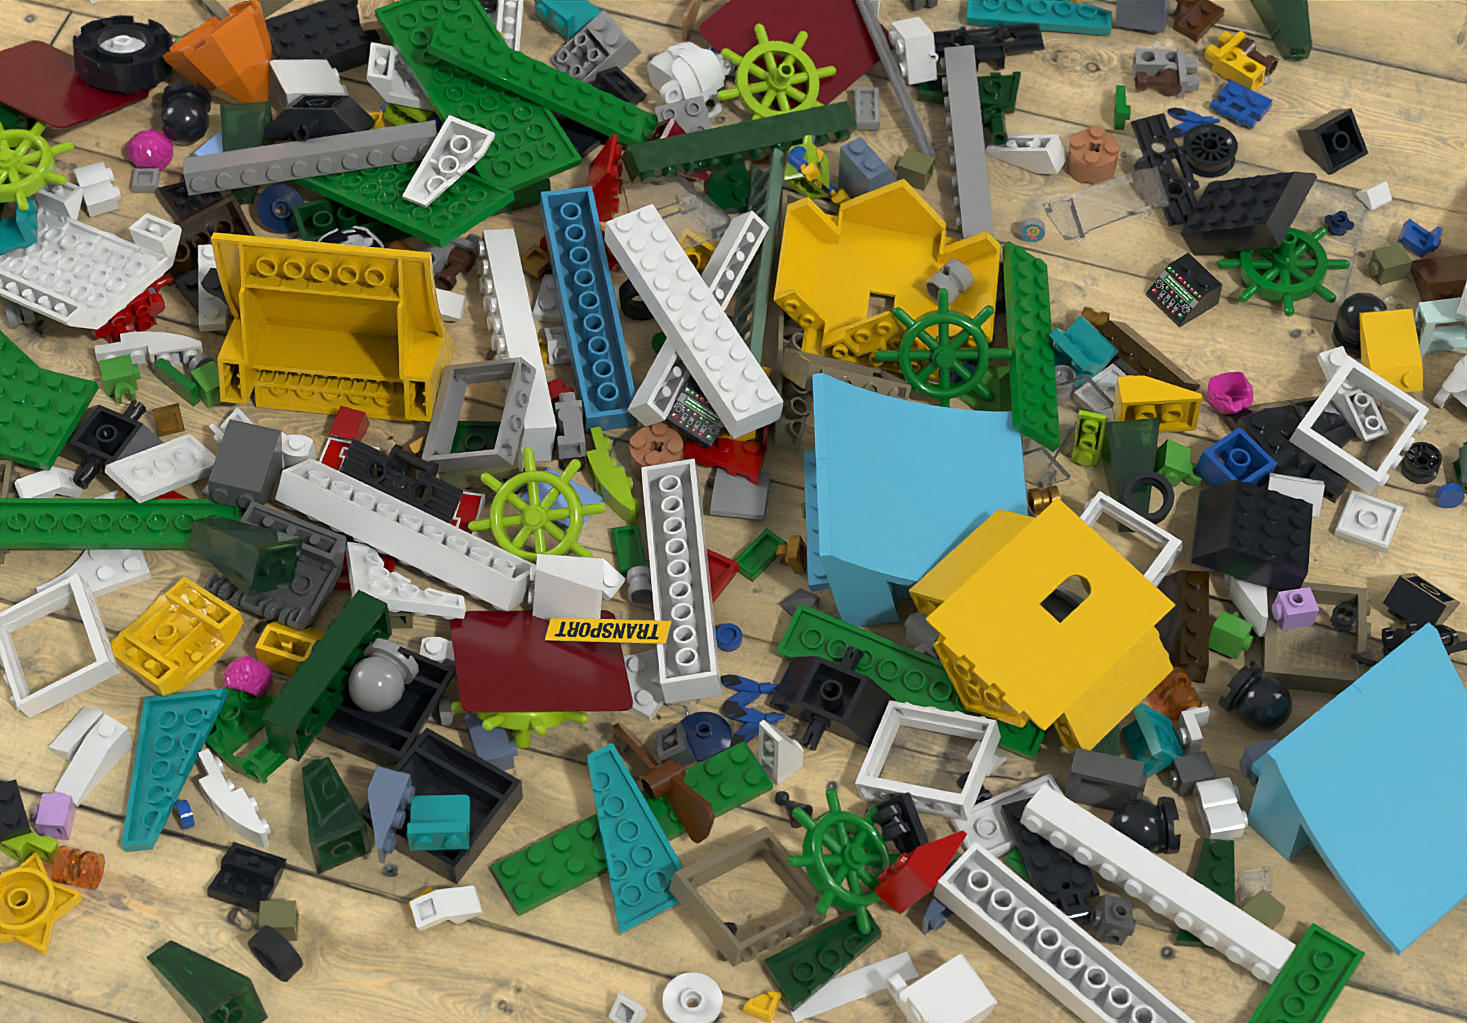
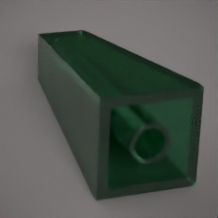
M1250 0L1283 59H1291L1292 61L1308 59L1312 50L1308 0Z
M270 101L220 105L223 152L274 145L275 140L273 138L264 137V131L274 121ZM260 185L228 189L225 192L226 195L234 194L239 205L254 204Z
M1159 418L1106 422L1101 458L1110 498L1120 503L1122 490L1130 477L1138 472H1154L1160 426ZM1139 485L1132 492V503L1142 512H1149L1152 485ZM1116 520L1118 532H1135Z
M216 515L194 520L189 544L249 597L292 586L304 540L298 536Z
M329 756L313 760L308 765L302 767L309 844L317 874L319 875L372 852L366 822Z
M172 940L146 957L156 978L193 1023H262L268 1018L249 977Z

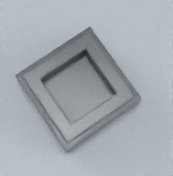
M134 168L132 192L156 193L160 181L159 168Z

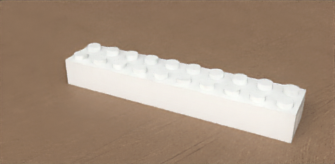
M648 205L607 221L605 243L732 438L735 439L779 420L784 401L654 205Z
M514 229L483 230L482 241H478L477 244L480 257L475 260L476 273L481 275L479 278L480 293L485 294V297H483L484 312L489 314L487 316V328L489 332L492 331L493 333L491 336L492 351L497 353L495 360L522 357L536 369L518 449H520L523 455V449L531 447L534 452L535 462L551 461L557 426ZM511 379L499 380L500 391H505L503 397L504 407Z
M310 458L282 472L275 500L284 503L288 509L298 510L306 514L311 520L321 521L329 525L334 531L344 532L352 536L359 543H367L375 547L379 553L396 557L402 564L414 566L422 570L427 576L437 577L445 581L450 587L460 588L468 592L475 599H483L491 603L495 609L501 611L511 610L528 599L529 587L535 588V581H530L531 565L535 564L321 462Z
M695 459L641 467L655 621H671L666 644H657L660 683L666 704L722 695L700 480Z
M976 841L938 881L934 896L1084 1022L1196 1023Z

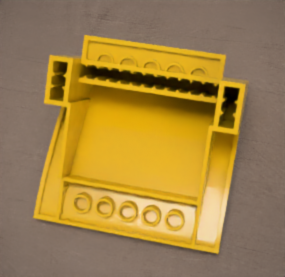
M213 233L211 242L219 280L228 306L235 317L217 357L221 402L247 404L255 386L256 407L337 415L340 406H345L365 412L367 418L412 422L413 420L431 422L444 368L450 365L455 350V341L449 336L439 309L431 252Z

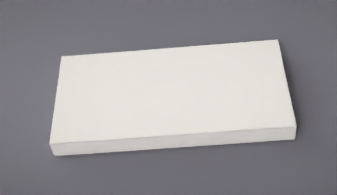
M189 433L106 465L105 473L138 503H142L210 476L216 456Z
M1051 773L974 805L968 821L949 817L948 821L955 833L962 830L967 833L962 842L965 850L967 851L976 841L996 858L1014 851L1016 847L1001 815V805L1031 798L1043 784L1064 796Z

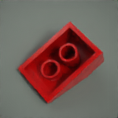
M962 830L919 846L908 855L904 852L894 862L893 867L888 865L881 871L877 877L880 882L874 892L899 915L934 888L967 833Z

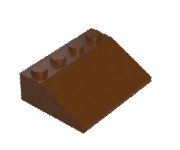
M1467 254L1412 260L1410 270L1422 302L1460 298L1462 296L1467 280Z

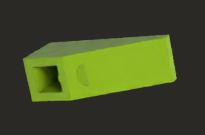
M1079 410L1071 462L1079 463L1083 466H1098L1105 432L1106 415Z

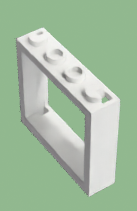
M1348 356L1301 421L1289 441L1371 495L1377 485L1383 487L1389 479L1390 475L1386 473L1389 468L1395 470L1403 457L1399 455L1400 451L1404 450L1407 452L1413 444L1415 438L1411 435L1414 431L1419 434L1428 421L1424 419V416L1429 411V408ZM1345 379L1353 382L1411 421L1377 472L1311 429Z
M1101 491L1090 502L1087 501L1083 508L1084 513L1080 518L1088 526L1092 527L1104 512L1163 548L1144 574L1156 587L1183 552L1181 540ZM1062 585L1052 592L1075 608L1084 601L1083 598Z
M79 573L0 612V664L6 671L3 677L7 686L12 689L13 696H11V701L15 704L17 711L21 710L29 718L120 673L91 587ZM76 600L97 661L30 694L11 633Z
M889 701L855 782L860 799L884 803L901 794L910 792L917 811L968 821L1001 738L997 721L987 719L985 716L966 715L959 711L949 712L932 706L922 707L912 705L909 702ZM900 725L982 740L961 794L878 778Z

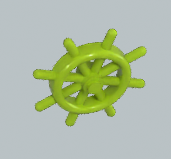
M757 24L755 32L759 45L748 51L744 58L727 48L721 51V56L737 65L738 68L735 76V88L718 92L717 98L720 101L738 97L744 109L753 116L751 120L823 106V104L816 101L819 92V79L833 76L836 73L834 66L816 69L809 56L801 50L808 38V34L805 31L799 32L792 45L782 41H768L764 26ZM773 55L785 57L783 63L778 68ZM763 57L768 72L756 66L753 62ZM793 63L800 68L802 73L794 74ZM748 72L761 79L762 82L748 85ZM806 82V94L791 85ZM766 91L761 103L752 95ZM786 95L801 104L790 110ZM775 97L777 98L780 111L769 109Z
M40 120L37 121L30 131L24 129L4 130L0 122V202L17 201L19 209L26 211L29 208L26 197L39 191L47 182L65 185L67 178L53 173L55 169L54 156L72 151L74 149L73 142L67 141L50 147L48 142L40 136L47 127V124ZM11 147H17L15 151L10 150ZM30 148L36 151L25 155ZM39 161H40V163H39V165H38L37 168H36V167H33V166H29V164L36 163V162H39Z
M525 447L523 449L525 472L515 475L504 484L487 472L482 473L481 481L495 491L496 495L491 505L490 519L471 521L468 524L470 531L476 532L492 529L497 543L503 550L533 564L537 563V554L564 556L569 551H572L578 557L593 558V554L577 541L583 529L584 516L604 513L606 507L603 503L582 505L578 493L569 483L581 467L579 460H572L561 476L551 472L536 471L533 449ZM538 482L553 486L541 503ZM526 484L529 504L514 493ZM562 494L566 499L568 507L550 510L551 506ZM507 502L523 514L504 516ZM570 518L567 533L554 524L555 520ZM524 525L514 540H512L507 533L506 527ZM544 530L560 542L548 551L546 550ZM532 532L536 553L521 548Z
M455 701L451 704V710L454 713L466 712L461 708L460 701ZM583 712L476 713L483 720L482 728L485 731H490L497 726L514 729L513 740L517 748L531 746V730H534L537 735L543 736L546 734L547 728L558 726L567 720L579 724H586L589 720L588 715Z

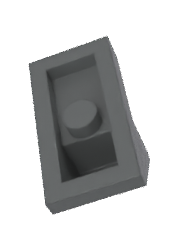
M681 722L655 733L657 753L662 763L672 759L674 762H680L685 767L696 761L687 743L686 731Z

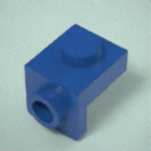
M1408 219L1402 226L1398 242L1422 258L1428 252H1434L1439 247L1443 229L1437 226L1429 232L1413 220Z

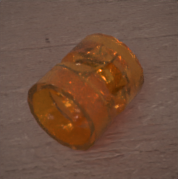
M1181 667L1173 668L1174 670L1154 688L1159 699L1163 701L1162 705L1168 717L1173 721L1180 720L1182 711L1190 707L1201 708L1202 706L1198 693L1194 687H1191L1192 682L1185 669Z
M60 846L52 864V881L69 886L75 882L78 888L95 891L101 882L104 872V854L88 850L81 854L78 848Z

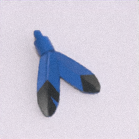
M1178 107L1168 109V114L1172 118L1184 121L1171 128L1173 137L1184 136L1191 128L1197 125L1220 123V119H1213V116L1202 117L1200 114Z
M723 675L720 677L721 684L728 689L739 691L738 694L726 701L723 710L731 705L745 707L760 695L772 693V690H777L779 684L771 685V682L759 684L754 680L741 676Z
M738 705L724 708V714L728 718L747 723L734 733L731 739L733 746L743 741L748 743L759 734V723L765 720L769 724L778 723V720L785 718L783 713L777 714L772 712L764 714L760 711Z

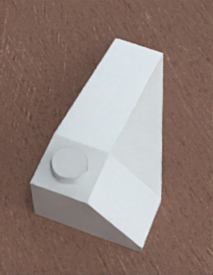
M449 115L402 195L403 199L427 207L485 155L495 137V133Z

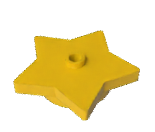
M36 852L18 868L8 870L0 875V944L17 942L45 956L48 953L55 922L82 901V896L76 890L51 881L39 854Z

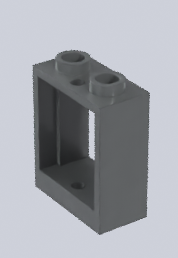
M1076 747L1066 798L1074 803L1114 812L1123 803L1134 799L1142 800L1148 776L1147 774H1142L1144 762Z

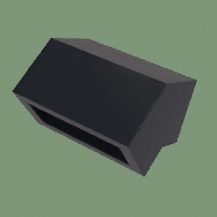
M1322 462L1316 465L1314 471L1308 477V479L1324 482L1323 497L1333 503L1344 493L1349 483L1348 479Z

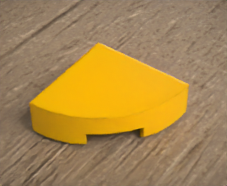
M769 991L755 998L752 997L744 1005L743 1013L771 1023L782 999V993Z

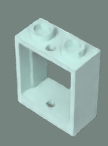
M1461 297L1420 302L1418 304L1414 321L1421 355L1467 349V318L1456 313ZM1465 321L1462 325L1435 328L1436 324Z

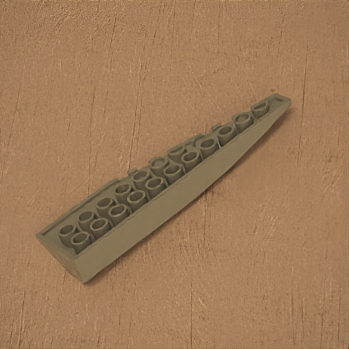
M783 189L780 195L765 320V367L772 368L769 380L784 401L780 419L775 421L774 425H770L772 445L796 453L799 451L806 429L807 417L812 410L813 391L801 388L779 373L785 348L801 351L804 329L774 301L787 205L806 197ZM812 200L825 214L838 216L839 209Z

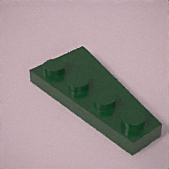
M1021 71L1012 72V75L1001 76V72L990 73V76L977 77L980 109L1000 105L1004 107L1006 113L1014 114ZM937 75L936 80L921 82L918 88L917 100L944 104V97H948V92H943L942 77H946V75Z
M744 161L736 165H730V163L723 164L712 170L709 176L707 218L747 212L751 183Z
M458 421L450 454L493 450L501 421ZM556 427V433H555V439H554L553 450H556L557 427Z
M1205 838L1194 880L1235 906L1234 840ZM1179 928L1175 946L1215 949L1204 944L1200 938L1189 931Z
M868 909L866 910L871 930L867 934L859 931L856 915H853L764 959L766 970L792 1012L796 1011L882 937V931Z

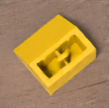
M277 620L266 626L255 646L257 659L264 662L272 670L294 676L299 663L307 659L314 643L319 639L321 640L326 632L308 626L298 631L287 625L280 624Z

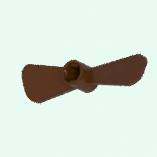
M619 722L614 724L615 730L651 769L640 775L641 785L649 798L655 801L665 796L690 839L694 843H700L707 839L714 823L713 808L706 799L684 782L683 777L686 776V772L681 763L668 759L659 765L644 744L629 729Z

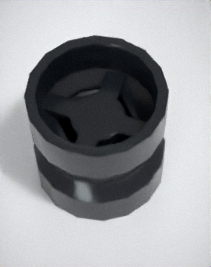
M899 804L889 806L873 815L876 824L882 828L881 835L884 842L897 839L911 831L908 823L902 819V809Z

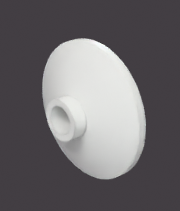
M691 972L681 974L668 983L663 993L662 1002L667 1017L673 1023H712L721 1012L723 997L718 984L712 978L701 973ZM691 1002L698 1004L695 1008H690L687 1005Z

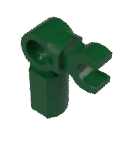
M993 105L983 109L981 112L982 126L985 125V128L989 127L992 143L994 145L1006 144L1008 135L1004 107Z

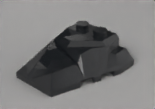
M1319 396L1256 404L1241 410L1237 414L1223 415L1222 420L1232 432L1239 427L1242 428L1277 462L1273 471L1275 474L1308 479L1316 465L1321 463L1289 441ZM1331 401L1311 427L1312 430L1341 449L1355 437L1356 433Z

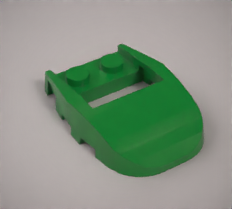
M224 687L228 696L205 742L231 769L266 784L268 782L267 777L286 762L289 757L270 748L268 739H265L243 759L235 757L233 753L265 727L262 718L264 710L269 704H273L277 697L271 698L264 694L259 698L243 690Z

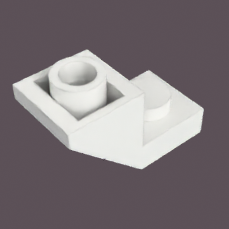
M52 467L50 471L43 470L25 476L14 482L20 498H53L55 494L78 498L83 493L82 486L78 487L72 480L76 472L58 467Z
M473 885L435 890L409 901L417 929L421 931L446 920L460 924L483 914L476 887Z

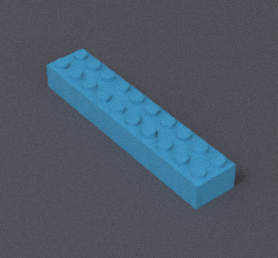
M592 186L541 192L540 213L578 400L582 401L584 431L589 433L590 428L600 426L602 431L637 426L638 419L627 409L636 394Z

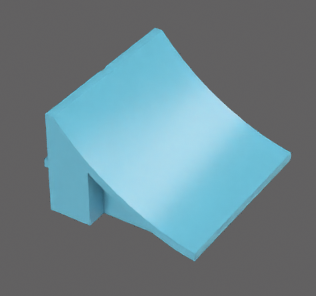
M825 373L812 374L815 449L803 451L810 591L831 589L842 621L854 626L861 627L899 622L898 598L911 597L908 590L995 511L1001 509L1028 516L1022 435L1013 429L1012 411H976L911 402L848 384Z
M1428 622L1254 762L1251 767V771L1259 777L1248 815V825L1287 861H1290L1309 845L1322 857L1362 915L1397 956L1401 955L1467 898V690L1448 656L1438 630Z

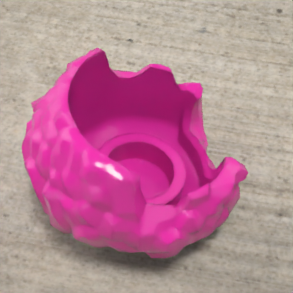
M155 129L142 130L136 133L125 146L130 161L137 167L159 168L162 171L170 164L174 155L171 140L165 134Z
M1243 372L1221 373L1210 378L1207 401L1217 412L1226 415L1237 414L1252 405L1253 387Z
M243 656L234 660L223 671L226 688L243 690L259 698L266 694L273 685V674L270 668L264 662L249 656Z

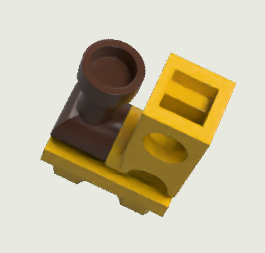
M1225 31L1218 40V46L1222 48L1220 49L1211 44L1205 50L1204 59L1213 64V73L1220 74L1223 78L1231 79L1246 88L1256 91L1263 85L1264 75L1270 76L1275 71L1279 60L1272 55L1265 57L1256 51L1255 41L1245 38L1246 33L1239 31L1236 35Z

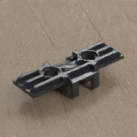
M998 23L995 28L966 30L965 26H962L958 30L933 32L935 53L938 55V60L945 58L944 48L974 45L976 72H978L979 63L982 59L994 58L996 60V69L1002 70L1005 68V54L1045 50L1039 23L1014 25ZM1009 38L1014 39V41L1012 42H1006L1004 40Z
M1164 113L1131 121L1143 155L1134 164V170L1136 174H1143L1146 183L1142 190L1144 197L1149 198L1151 193L1156 191L1169 227L1187 223L1198 203L1194 191L1200 185L1193 177L1185 155L1187 152L1185 146H1178L1175 143ZM1154 143H1162L1165 151L1155 152L1152 149V145ZM1176 158L1183 179L1178 178L1172 159ZM1170 193H1176L1178 196H1173Z
M353 438L339 471L449 524L464 492L436 478L439 469L438 463L434 461L431 463L404 451L403 447L398 444L392 447L388 455ZM399 460L423 471L420 473L419 478L414 479L401 473L402 470L397 468ZM380 463L383 466L384 472L377 479L372 474V468L375 464ZM428 487L429 496L426 500L422 501L420 498L423 496L425 488Z
M1416 622L1407 623L1406 630L1398 628L1396 631H1393L1391 627L1383 628L1382 648L1351 654V659H1354L1358 664L1374 667L1428 622L1422 623L1417 626ZM1431 624L1438 630L1448 655L1467 650V633L1455 631L1453 628L1443 624Z

